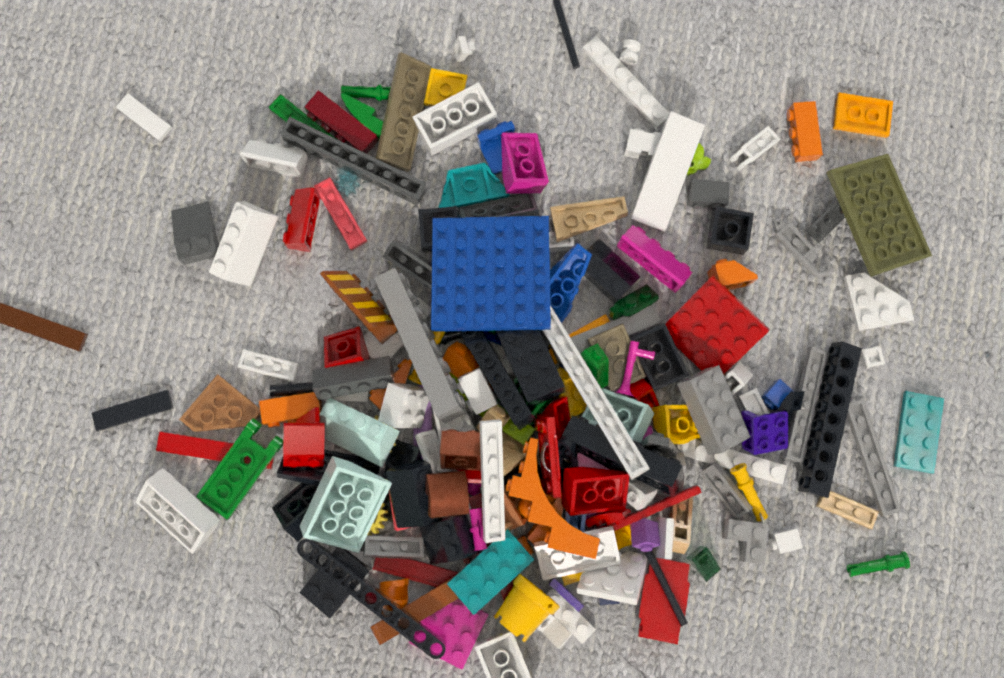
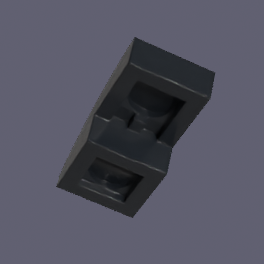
M791 391L777 411L788 412V426H790L793 411L801 410L805 391Z

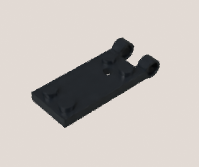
M324 449V466L283 467L282 457L277 470V478L319 486L332 456L352 462L376 475L379 474L381 467L360 456Z

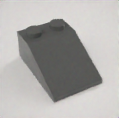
M209 202L172 210L173 236L178 260L186 265L214 258L219 242Z

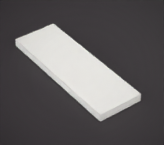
M672 111L669 112L629 219L662 232L666 231L705 127L704 124Z

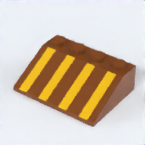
M347 270L322 271L320 273L337 296L381 344L385 343L398 331L391 314L387 315L384 312L386 308L379 300L375 302L371 298L373 294L367 287L363 289L359 285L361 280L355 274L350 275Z

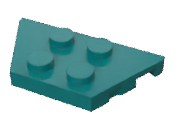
M480 163L448 170L439 208L454 206L458 208L509 197L510 194H506L505 187L500 183L497 176L491 172L487 164Z

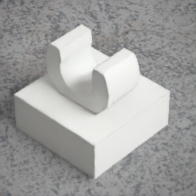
M458 36L453 44L457 62H464L467 56L472 54V50H475L474 42L467 43L465 36Z

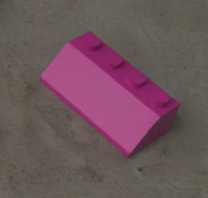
M632 225L621 237L617 247L676 293L693 273L690 271V267L684 262L680 263L676 260L675 255L669 250L665 251L661 248L657 240L646 236V232L642 228Z

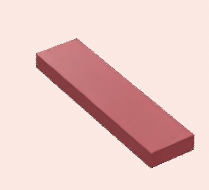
M329 177L316 184L314 188L350 250L352 251L368 242L332 179Z

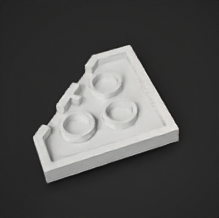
M866 273L843 277L857 332L914 320L908 300Z
M628 551L619 556L621 564L583 572L577 586V594L637 605L648 563L646 555Z

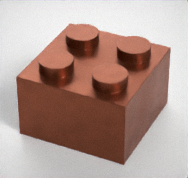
M448 429L442 431L440 446L441 469L481 471L480 433L475 430L458 432L455 429Z

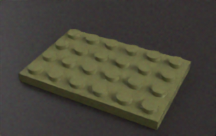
M889 154L866 159L826 172L870 277L932 256Z

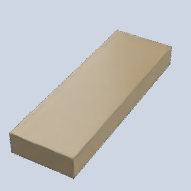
M830 491L829 498L819 497L816 505L821 509L871 530L879 513L875 509L833 491Z

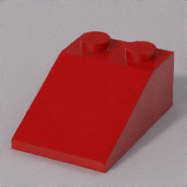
M591 467L564 468L561 504L570 516L626 509L629 475L624 471Z

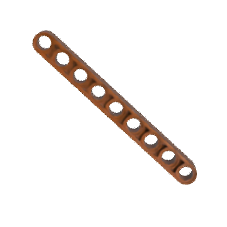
M524 535L517 539L530 555L534 553ZM451 579L407 604L403 609L417 620L422 621L457 600L458 596L447 585ZM402 617L399 619V625L402 628L409 627L410 623L407 618ZM383 620L370 627L379 645L400 634Z

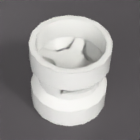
M624 40L622 45L623 52L620 54L619 60L628 65L637 64V53L640 52L641 44L635 40Z

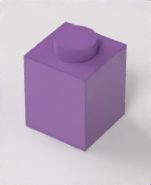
M644 518L630 524L632 547L639 548L643 552H649L653 550L652 548L660 546L658 522Z

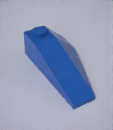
M578 243L550 269V305L561 323L571 312L574 297L579 291L580 281L585 275L592 256L591 253Z

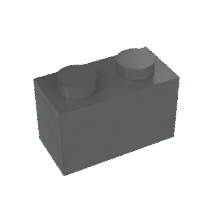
M692 179L688 186L687 206H693L694 209L707 207L711 208V210H714L716 207L726 208L729 204L730 182Z

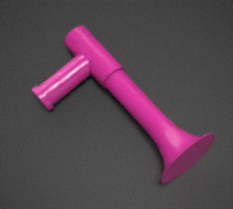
M630 341L623 382L615 393L633 396L630 392V380L636 356L653 360L655 351L638 349L639 342Z

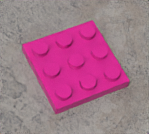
M457 599L420 622L445 641L446 651L440 659L462 670L489 614L479 610L473 615L464 603ZM418 630L415 632V637L417 640L422 641L426 639V634L424 631ZM434 643L431 645V649L434 653H440L442 646L439 643Z

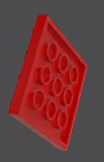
M714 276L665 323L675 346L701 371L719 365L723 375L770 331L757 316Z

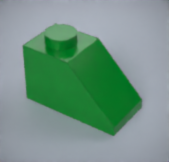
M597 343L585 349L580 355L600 388L603 389L608 386L609 359Z

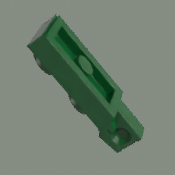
M646 284L614 303V306L609 309V316L613 320L621 316L629 318L657 302L659 295Z

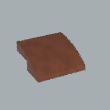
M464 470L426 474V495H428V516L430 518L469 514L468 485Z

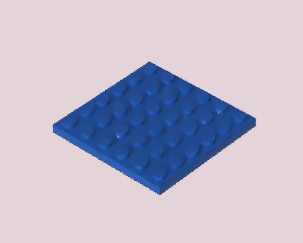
M549 216L433 218L431 330H551Z

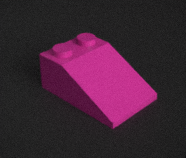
M502 133V174L506 194L541 193L549 180L537 133Z

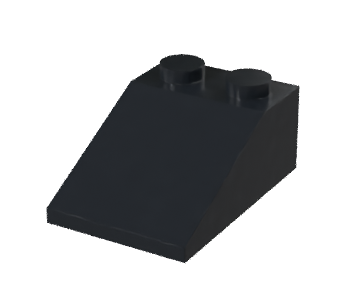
M466 514L419 527L430 564L448 563L464 559L478 552V550L474 551L473 534L470 532L471 527Z

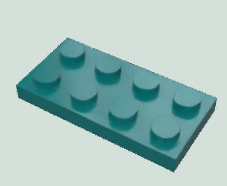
M904 391L893 467L929 474L935 473L944 398Z
M507 529L504 541L492 542L487 549L483 550L451 579L447 585L471 613L475 615L534 559Z

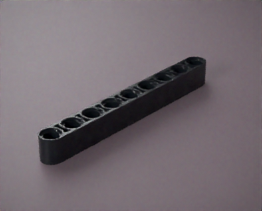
M303 539L298 543L297 552L302 558L433 659H439L444 655L446 643L441 637L317 541ZM306 542L312 545V551L309 554L303 550ZM321 555L328 557V564L326 566L319 563ZM337 567L343 568V578L336 577L335 569ZM352 580L360 582L361 587L358 591L351 588ZM369 592L376 594L377 600L375 603H370L367 600ZM384 605H390L393 608L392 615L387 616L383 613ZM402 617L407 618L410 623L409 627L402 628L399 625V619ZM418 630L424 631L426 639L422 641L417 640L415 632ZM439 643L442 646V651L434 653L431 645Z

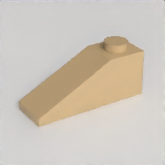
M693 497L670 508L669 518L674 519L672 552L685 554L690 545Z

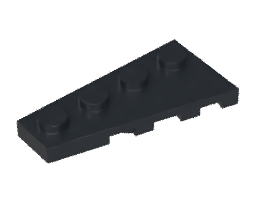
M396 439V446L392 447V452L389 453L386 459L385 470L419 460L421 456L419 447ZM383 473V477H382V478H384V479H386V474H385V473ZM388 491L383 501L385 506L382 509L388 511V513L384 514V517L388 519L387 521L393 523Z

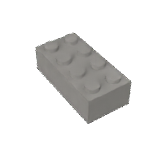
M719 365L706 368L677 383L708 455L723 453L750 438Z

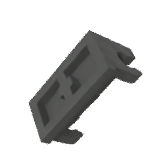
M838 200L805 230L817 243H820L845 218L843 211L839 209L840 204Z

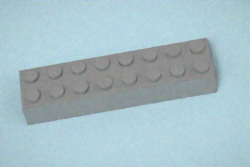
M396 268L375 277L374 279L436 417L446 424L466 414L464 407L467 404L463 396H460L456 391L459 389L457 383L449 374L451 370L448 363L441 357L443 352L439 344H436L433 339L435 335L431 327H428L426 323L428 320L425 313L418 306L420 302L411 290L412 285L409 279Z

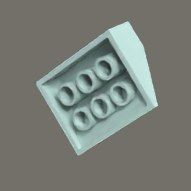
M332 456L300 524L303 538L359 553L392 483L352 462Z

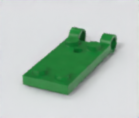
M254 418L248 422L240 436L196 496L226 520L231 518L276 453L283 447V439L279 436H275L267 448H264L252 439L262 426ZM246 456H249L251 458V462L249 464L245 463L244 458Z

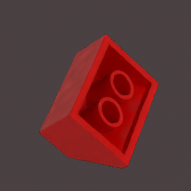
M314 187L295 189V194L291 196L290 206H292L291 213H288L286 221L288 230L283 235V243H285L288 249L311 252L321 199Z

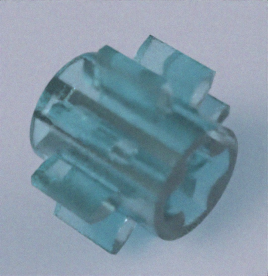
M349 171L346 175L339 174L340 181H336V185L341 186L338 189L339 193L344 191L347 197L349 193L356 194V187H360V184L355 182L358 179L357 175L352 177Z

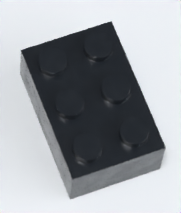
M665 323L630 338L631 341L639 342L638 349L655 351L653 360L638 356L646 374L644 380L653 388L654 392L690 376Z
M337 547L332 553L363 578L372 570L346 549ZM328 559L323 563V566L328 564ZM337 567L335 569L336 577L343 578V568ZM319 570L299 592L329 619L334 616L350 596L349 593ZM352 580L351 588L355 590L360 582Z

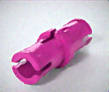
M482 508L469 510L472 525L470 532L473 533L474 551L487 549L486 543L483 540Z

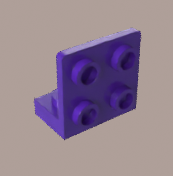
M748 410L741 411L742 419L750 435V438L742 442V449L753 455L788 448V412L780 411L756 415Z

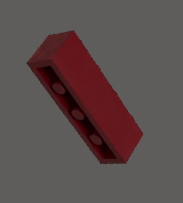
M319 90L304 106L307 112L306 116L313 122H319L321 124L320 127L327 133L332 132L335 135V139L365 154H368L377 144L378 138L375 133Z

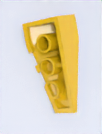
M662 405L652 408L654 412V428L658 433L664 434V437L670 438L674 445L686 444L696 438H700L687 405Z

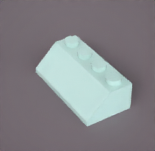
M332 398L327 399L320 413V423H325L324 439L383 467L400 432L399 430Z

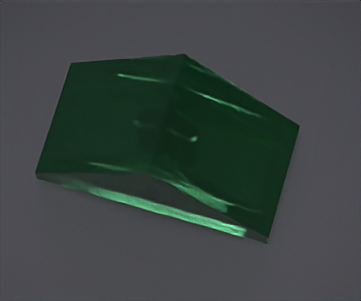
M700 545L686 558L706 582L721 570L710 550L705 546Z

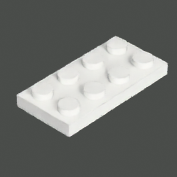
M613 526L584 532L600 538L596 559L547 548L548 543L544 541L535 542L534 546L542 579L548 580L621 564Z

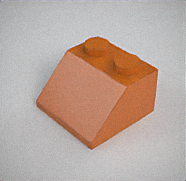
M718 260L707 272L709 279L714 276L728 290L750 286L758 279L757 274L735 260Z

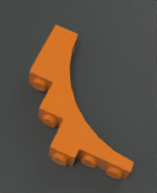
M530 438V441H525L523 453H526L525 462L521 461L518 473H522V476H513L512 479H508L506 491H509V496L532 501V505H527L525 516L529 517L528 522L552 527L551 531L547 530L544 542L548 543L547 548L596 559L600 538L586 534L570 525L556 512L548 501L541 487L537 471L538 439Z

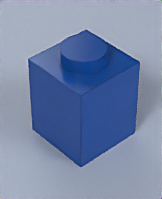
M781 379L773 382L761 398L764 400L763 402L767 408L778 410L785 397L793 390Z

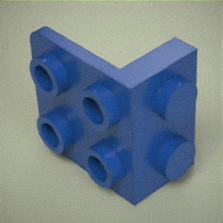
M512 121L501 122L496 128L491 130L485 129L477 135V143L493 174L502 172L501 134L515 132V126Z

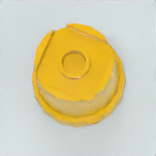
M519 573L513 581L514 586L499 610L495 613L494 618L497 619L501 616L502 619L499 623L516 637L522 633L524 635L522 641L526 642L550 614H555L560 606Z

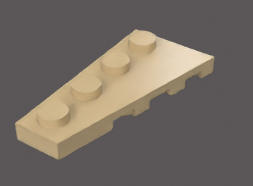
M624 196L550 207L556 242L628 216Z

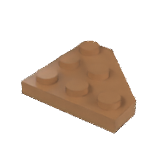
M217 374L179 420L192 431L202 432L246 427L248 422L253 418L257 419L261 412L257 405Z

